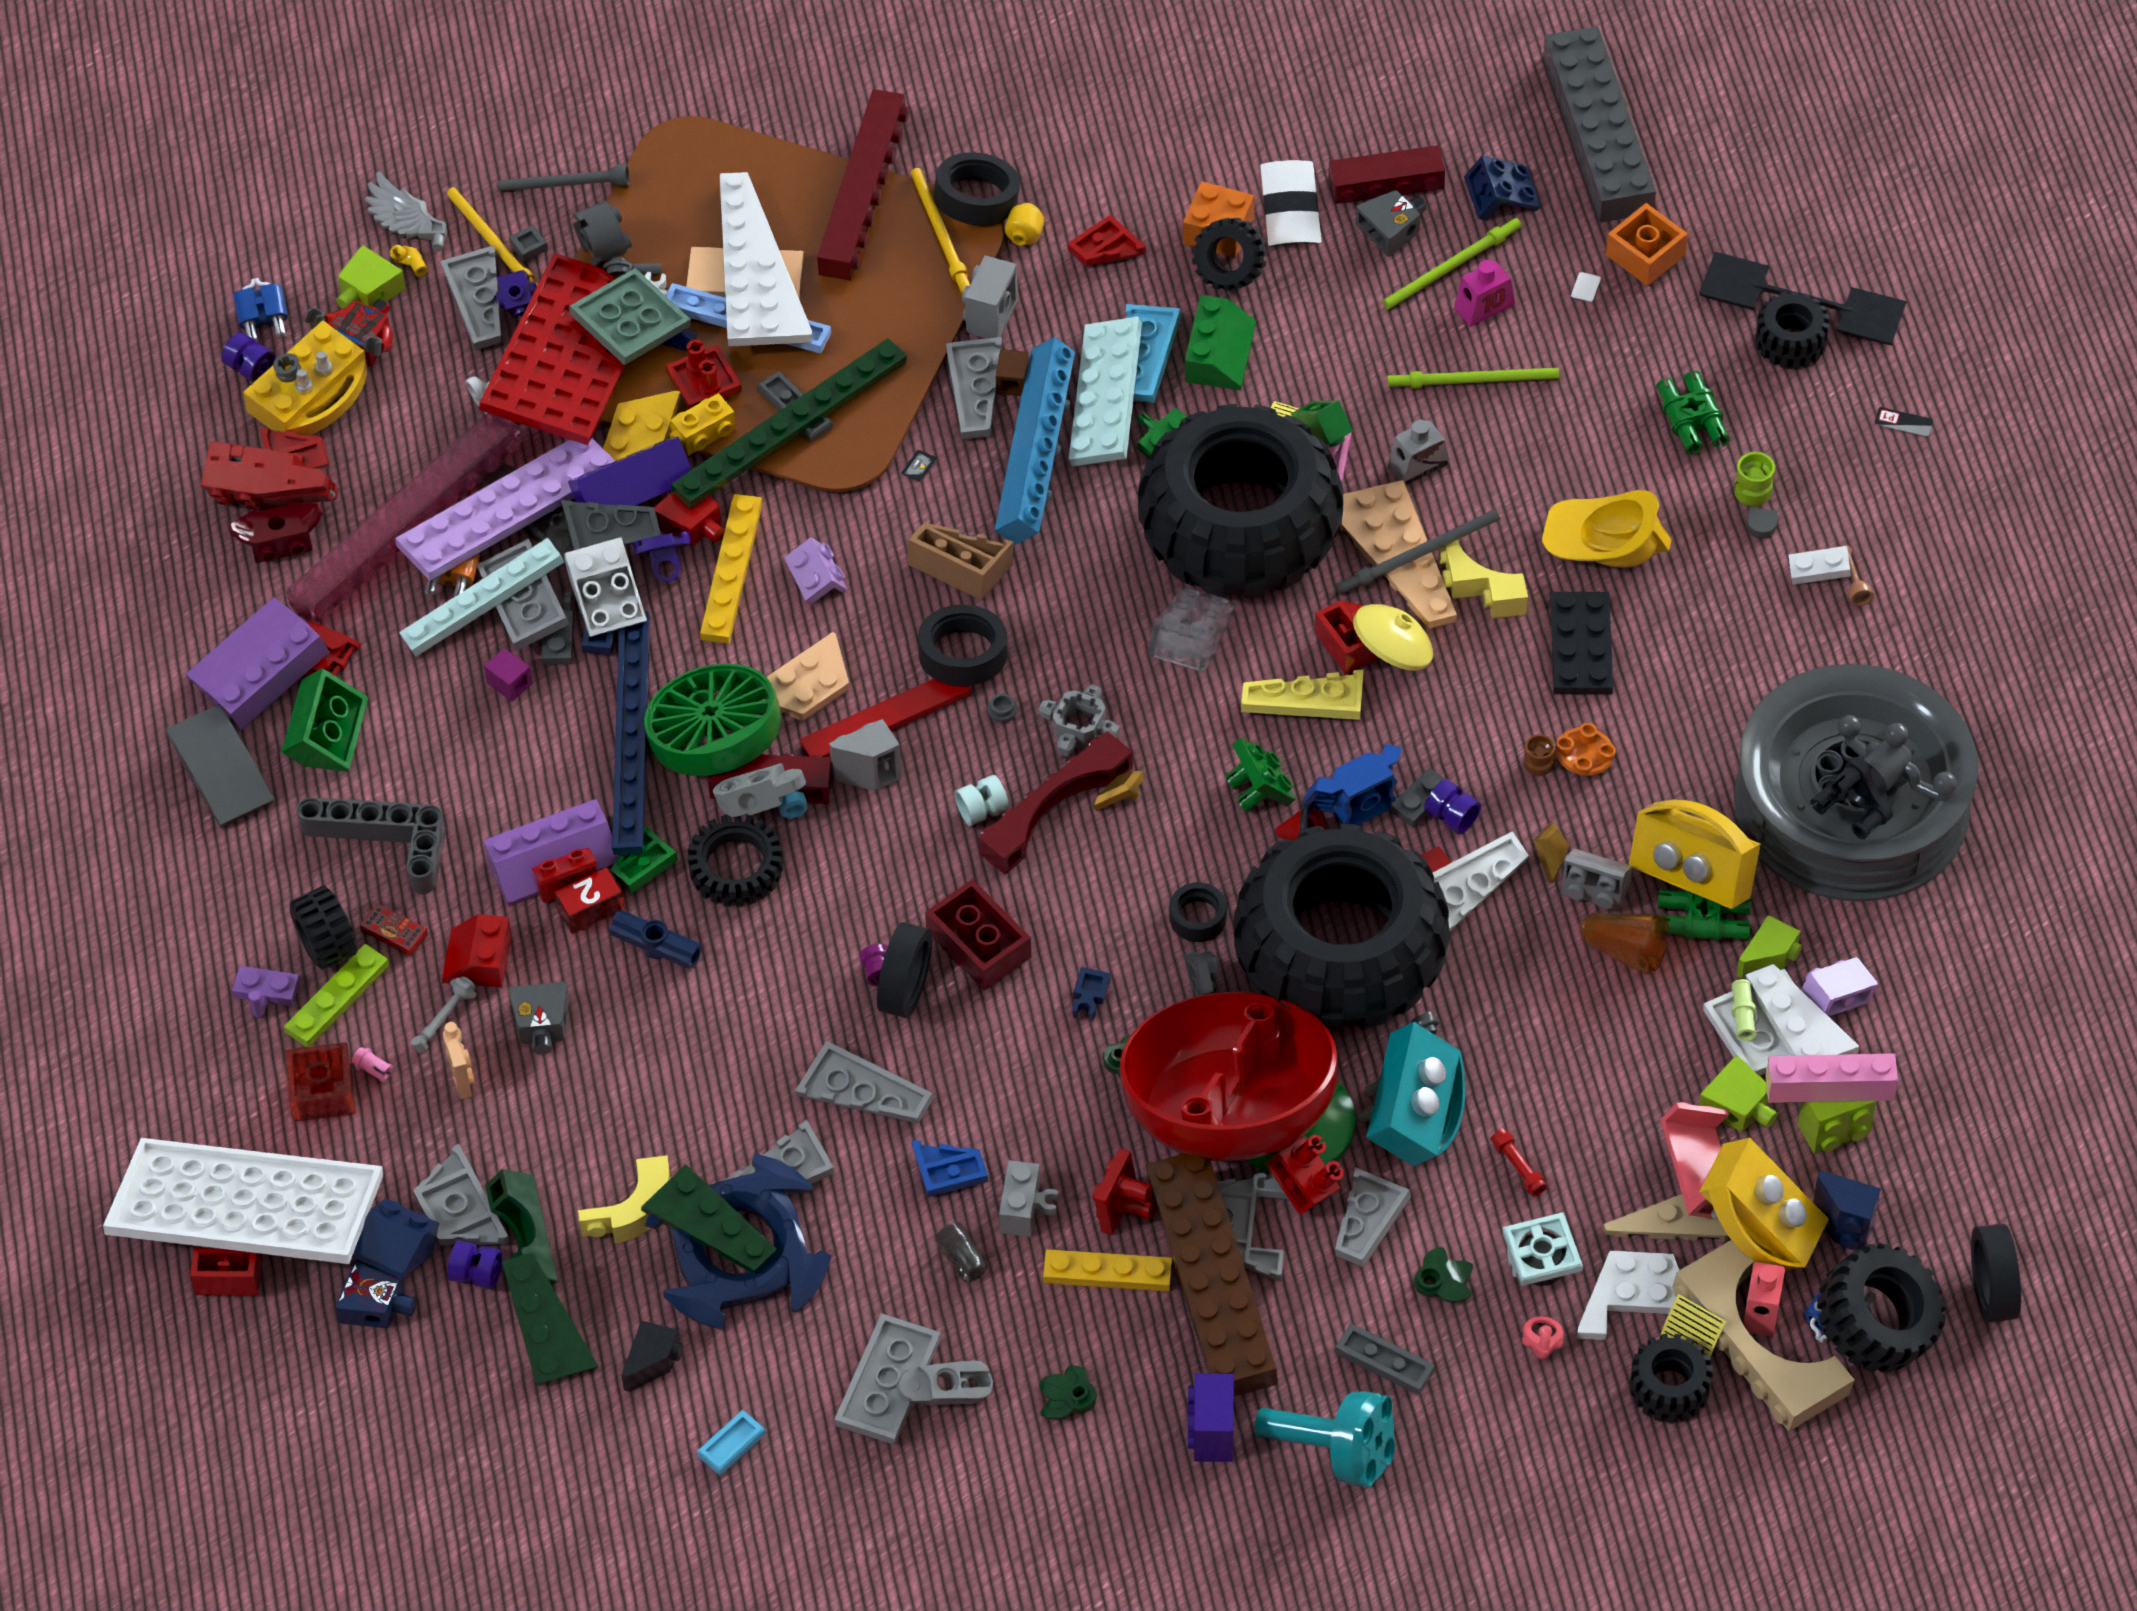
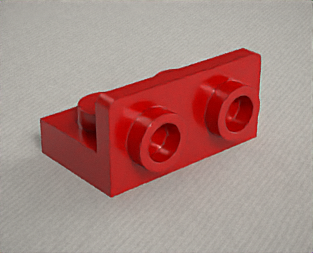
M588 847L573 850L568 855L554 860L543 861L540 865L531 868L539 897L543 903L557 899L556 890L597 872V861Z

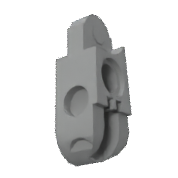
M782 763L726 779L714 787L713 793L718 806L725 814L737 817L748 813L750 816L780 806L783 796L802 788L806 784V780L802 770L790 769L785 771Z
M959 1361L908 1369L899 1378L896 1389L899 1396L909 1401V1403H926V1405L974 1404L982 1401L991 1393L993 1379L988 1366L982 1361ZM937 1377H943L949 1382L950 1387L948 1391L938 1387ZM968 1379L975 1380L977 1387L970 1388L967 1383Z

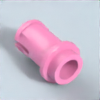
M360 1047L352 1058V1063L355 1064L357 1070L363 1069L381 1082H385L390 1076L385 1072H392L393 1065L375 1056L370 1048L364 1049Z

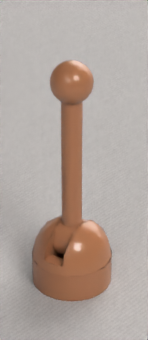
M1844 545L1848 549L1850 571L1853 579L1849 589L1851 603L1855 606L1867 605L1874 598L1872 588L1866 581L1859 580L1851 558L1852 549L1850 546Z

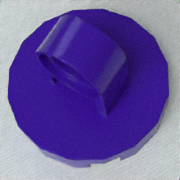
M681 532V538L680 536L673 537V533L641 539L642 542L635 541L632 543L634 554H650L655 577L663 582H673L681 573L677 548L691 544L689 532ZM664 561H671L675 566L674 574L670 577H663L659 572L660 564Z

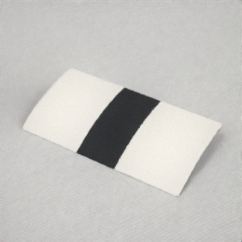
M1287 160L1261 164L1268 245L1293 242L1321 243L1313 162Z

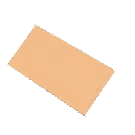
M691 247L686 287L726 298L723 248ZM779 250L800 299L804 251Z

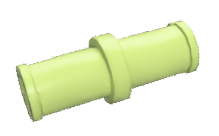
M1740 979L1734 981L1731 985L1734 1004L1731 1006V1013L1735 1018L1737 1039L1750 1041L1756 1037L1754 1027L1756 1006L1752 1002L1751 982Z

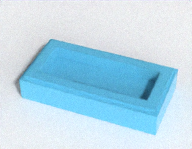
M742 1410L697 1450V1457L721 1476L766 1435L765 1428Z

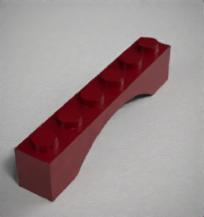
M1108 731L1099 738H1094L1079 755L1072 756L1062 769L1057 773L1050 774L1039 788L1028 792L1022 802L1014 808L1006 810L999 821L992 826H987L978 837L979 854L1004 875L1026 858L1028 843L1035 827L1052 807L1079 792L1098 787H1107L1118 775L1131 771L1133 769V752Z

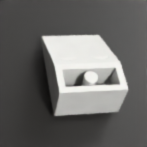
M621 537L565 553L564 562L590 637L647 621Z

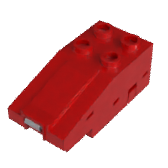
M210 441L201 486L209 493V496L216 499V503L225 506H232L233 502L244 504L243 507L251 510H260L261 507L288 505L287 501L304 503L333 502V500H337L339 490L336 483L332 482L323 473V469L306 467L294 453L232 445L216 441Z

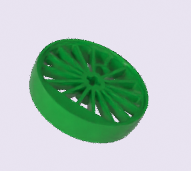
M713 664L690 670L664 685L648 704L644 725L651 750L663 766L680 774L707 776L734 770L761 755L772 744L779 732L781 711L772 684L761 672L739 664ZM706 737V738H707V744H706V745H703V746H700L701 743H702V741H703L704 738ZM690 741L686 750L681 751L680 749Z

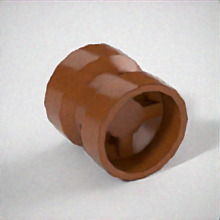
M1537 734L1531 736L1526 741L1524 767L1529 773L1542 776L1552 770L1555 744L1550 737Z

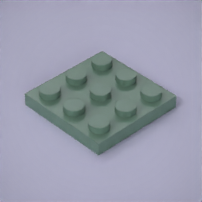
M636 268L570 305L569 314L624 365L690 327L691 320Z

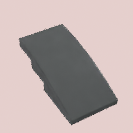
M219 704L165 729L191 781L195 783L205 804H208L220 828L274 803V798L261 773Z

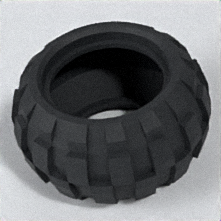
M1226 404L1217 406L1215 411L1209 413L1200 411L1182 419L1177 429H1172L1169 433L1166 432L1159 439L1140 477L1138 515L1139 521L1144 528V537L1159 561L1163 560L1171 574L1190 586L1201 585L1208 594L1226 597L1227 594L1244 595V598H1255L1265 595V592L1274 588L1281 591L1298 583L1305 573H1308L1312 568L1316 569L1323 561L1341 527L1343 517V485L1327 445L1323 440L1319 441L1316 436L1312 435L1308 425L1290 415L1282 417L1277 414L1276 409L1255 404L1252 408L1238 407L1237 404ZM1251 482L1267 486L1282 495L1273 504L1262 509L1234 512L1211 505L1200 493L1223 483Z
M1341 824L1340 829L1324 830L1322 826H1315L1301 830L1297 839L1280 840L1266 851L1259 868L1253 866L1239 892V901L1234 912V946L1236 955L1244 971L1248 972V980L1256 992L1270 995L1284 1008L1290 1009V1007L1280 1002V999L1299 1005V1008L1308 1010L1321 1020L1329 1031H1342L1343 1026L1357 1024L1361 1029L1372 1028L1384 1024L1387 1016L1390 1014L1397 1016L1400 1013L1404 1014L1421 999L1423 989L1425 987L1430 988L1437 979L1445 963V955L1449 944L1448 905L1439 882L1434 883V875L1428 863L1417 851L1413 853L1411 850L1403 849L1400 839L1383 831H1378L1375 834L1363 832L1362 825ZM1352 902L1376 910L1386 917L1388 922L1379 933L1366 941L1356 944L1339 945L1323 942L1311 936L1302 928L1296 916L1303 910L1318 904Z

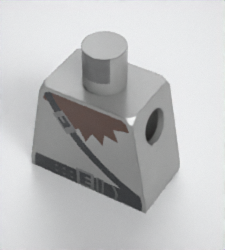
M1414 421L1412 428L1398 434L1394 438L1387 468L1398 481L1404 480L1405 485H1408L1448 465L1449 457L1444 437L1431 421Z

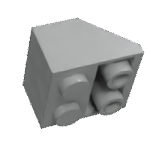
M883 719L874 723H868L861 729L848 735L839 736L829 743L832 777L835 782L876 791L902 779L900 745Z
M1573 849L1565 858L1561 894L1567 895L1574 900H1583L1597 904L1604 909L1620 911L1631 883L1632 866Z

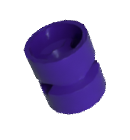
M239 332L233 335L225 344L221 359L225 365L236 372H240L242 376L254 383L273 366L276 355L262 344H258L250 336Z
M1444 779L1430 792L1424 804V810L1436 819H1444L1445 826L1459 835L1466 832L1475 822L1481 811L1482 804L1468 793L1462 794V790L1448 779Z
M458 1240L450 1255L447 1272L448 1280L467 1284L472 1280L474 1286L493 1290L502 1269V1250L486 1246L478 1250L476 1244Z

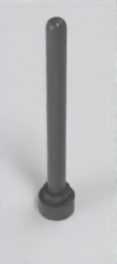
M627 163L615 164V167L610 168L609 171L500 180L497 183V189L499 191H512L611 182V184H616L617 187L629 186L630 172Z

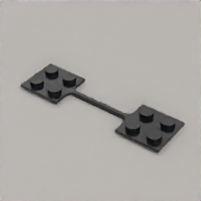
M1715 252L1699 296L1754 310L1757 299L1763 292L1780 295L1783 292L1792 294L1795 291L1766 285L1764 281L1769 265ZM1854 287L1851 288L1848 299L1844 304L1810 296V299L1816 298L1820 301L1819 306L1835 309L1841 313L1836 329L1837 332L1891 346L1907 303L1904 300Z

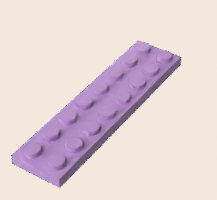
M593 438L589 445L568 440L396 537V546L431 581L562 506L561 500L571 501L574 499V496L568 484L569 480L612 463L615 460Z

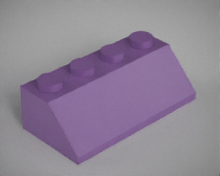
M597 799L483 840L487 862L508 906L539 895L531 868L540 865L543 861L554 860L568 855L573 850L587 847L597 861V872L604 868H612L616 860L619 859V855L613 854L612 834Z

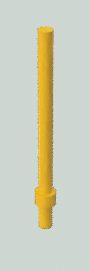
M914 168L910 174L950 265L949 273L952 280L957 282L961 294H963L964 288L970 286L967 279V269L958 258L921 169Z
M455 187L450 188L447 191V196L490 246L494 245L495 252L514 273L525 270L529 275L530 282L535 281L533 273L519 263Z

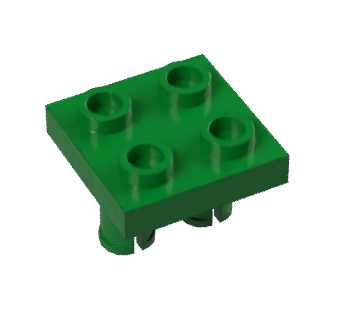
M1243 738L1232 744L1241 763L1229 773H1226L1225 778L1228 779L1227 782L1235 790L1240 788L1247 780H1251L1253 786L1237 797V801L1240 802L1239 805L1245 812L1249 813L1266 798L1273 799L1286 807L1296 801L1291 791L1293 785L1289 778L1280 770L1281 762L1274 752H1267L1254 742L1252 744Z

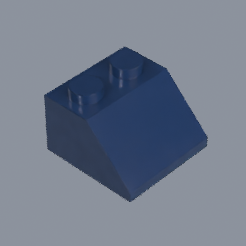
M1819 1170L1813 1203L1829 1218L1825 1229L1833 1242L1841 1244L1847 1249H1861L1867 1245L1875 1221L1881 1188Z
M384 1199L372 1208L366 1216L364 1227L352 1257L403 1279L433 1255L439 1222L428 1218L423 1213L409 1210L396 1201Z

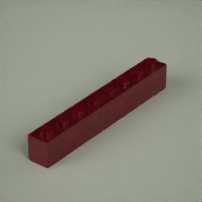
M872 89L817 256L818 275L851 281L854 271L860 269L862 260L861 249H866L869 238L867 231L869 227L873 228L876 212L874 209L875 206H880L881 188L882 185H887L889 179L888 166L889 164H894L896 157L895 145L896 143L900 144L902 139L903 127L901 126L903 122L907 123L910 108L906 106L905 94Z

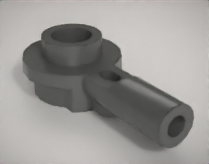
M613 257L604 264V271L616 279L634 268L641 274H646L647 272H651V274L661 273L660 263L631 264L623 257Z

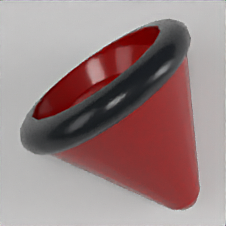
M1308 803L1299 812L1277 826L1275 834L1284 840L1297 839L1301 830L1322 826L1324 830H1327L1325 817L1317 804Z

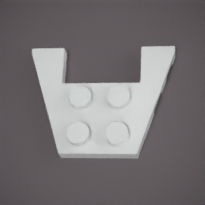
M1610 1251L1579 1324L1577 1339L1606 1340L1607 1311L1669 1314L1676 1299L1672 1286L1676 1273L1679 1271L1674 1254Z

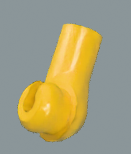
M394 245L391 248V258L396 263L411 266L416 276L421 277L428 272V268L416 248Z

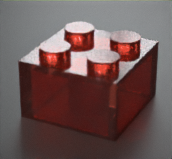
M347 1042L285 1050L289 1104L294 1122L356 1114L352 1060Z

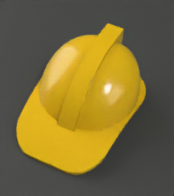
M1634 490L1595 499H1570L1556 503L1548 512L1542 536L1545 549L1557 558L1574 561H1595L1605 566L1617 568L1637 566L1649 560L1654 554L1668 552L1672 540L1662 527L1657 516L1659 508L1657 497L1652 492L1646 490Z

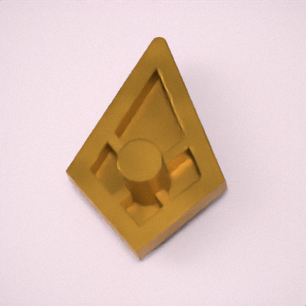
M1132 771L1118 775L1097 796L1092 806L1098 811L1126 797L1130 801L1136 800L1140 796L1137 788L1146 775L1143 771Z
M1551 822L1534 839L1548 882L1556 880L1570 847L1556 824Z

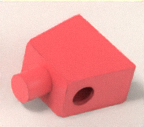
M1761 1262L1753 1263L1743 1325L1748 1333L1774 1337L1785 1274L1783 1266ZM1758 1306L1767 1308V1314L1757 1313L1756 1308Z

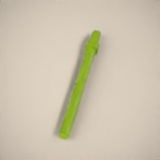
M1514 218L1501 227H1494L1487 232V236L1385 298L1383 305L1386 309H1391L1492 245L1498 246L1506 240L1508 235L1522 227L1520 220Z
M1559 368L1431 374L1413 371L1409 375H1388L1387 387L1410 386V389L1422 388L1423 385L1559 379Z

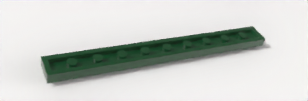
M887 338L671 484V491L687 507L692 508L821 421L822 418L828 416L907 362V355Z

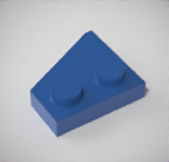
M919 1140L911 1141L912 1150L928 1197L988 1182V1174L979 1149L955 1148L953 1145L940 1144V1147L922 1145V1141Z

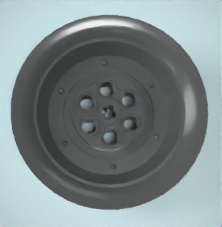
M1862 664L1832 665L1806 671L1790 678L1772 690L1758 704L1745 726L1740 746V768L1734 790V806L1739 828L1761 844L1758 858L1766 867L1786 882L1812 894L1843 901H1876L1908 893L1940 874L1951 863L1965 839L1970 817V803L1975 792L1978 776L1976 747L1969 729L1953 706L1935 690L1911 676L1883 667ZM1845 715H1854L1860 720L1862 728L1856 737L1866 746L1870 742L1881 743L1884 741L1885 729L1890 724H1903L1909 733L1905 745L1912 754L1913 764L1920 771L1921 780L1932 785L1933 779L1938 773L1949 772L1955 776L1957 781L1955 791L1945 801L1933 799L1913 790L1909 781L1900 787L1892 786L1886 791L1893 817L1885 825H1879L1865 840L1858 838L1851 829V825L1867 812L1858 804L1847 799L1838 800L1823 815L1817 813L1812 808L1814 805L1810 804V800L1826 787V782L1830 778L1844 771L1846 764L1853 757H1860L1848 746L1844 737L1838 731V722Z

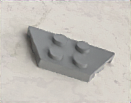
M459 1144L455 1145L451 1149L452 1154L442 1165L438 1163L431 1171L430 1176L423 1180L413 1191L423 1214L439 1222L436 1237L439 1245H455L458 1240L476 1245L509 1243L508 1235L498 1216L491 1212L488 1197Z

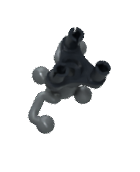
M1845 715L1838 722V731L1844 737L1848 746L1860 757H1853L1846 764L1844 771L1830 778L1826 782V787L1810 800V804L1814 805L1812 808L1821 815L1825 814L1838 800L1847 799L1858 804L1867 812L1851 825V829L1858 838L1865 840L1879 825H1885L1893 817L1886 791L1892 786L1900 787L1909 781L1913 790L1933 799L1945 801L1955 791L1957 781L1955 776L1949 772L1938 773L1934 777L1932 785L1921 780L1920 771L1913 764L1912 754L1905 745L1909 733L1903 724H1890L1885 729L1884 741L1881 743L1870 742L1866 746L1856 737L1862 728L1860 720L1854 715Z

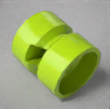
M1749 452L1739 459L1734 493L1741 503L1748 506H1760L1771 498L1775 464L1768 455L1761 452Z

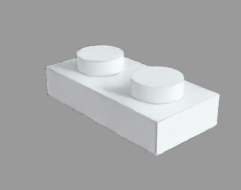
M1847 546L1789 554L1793 585L1851 576Z

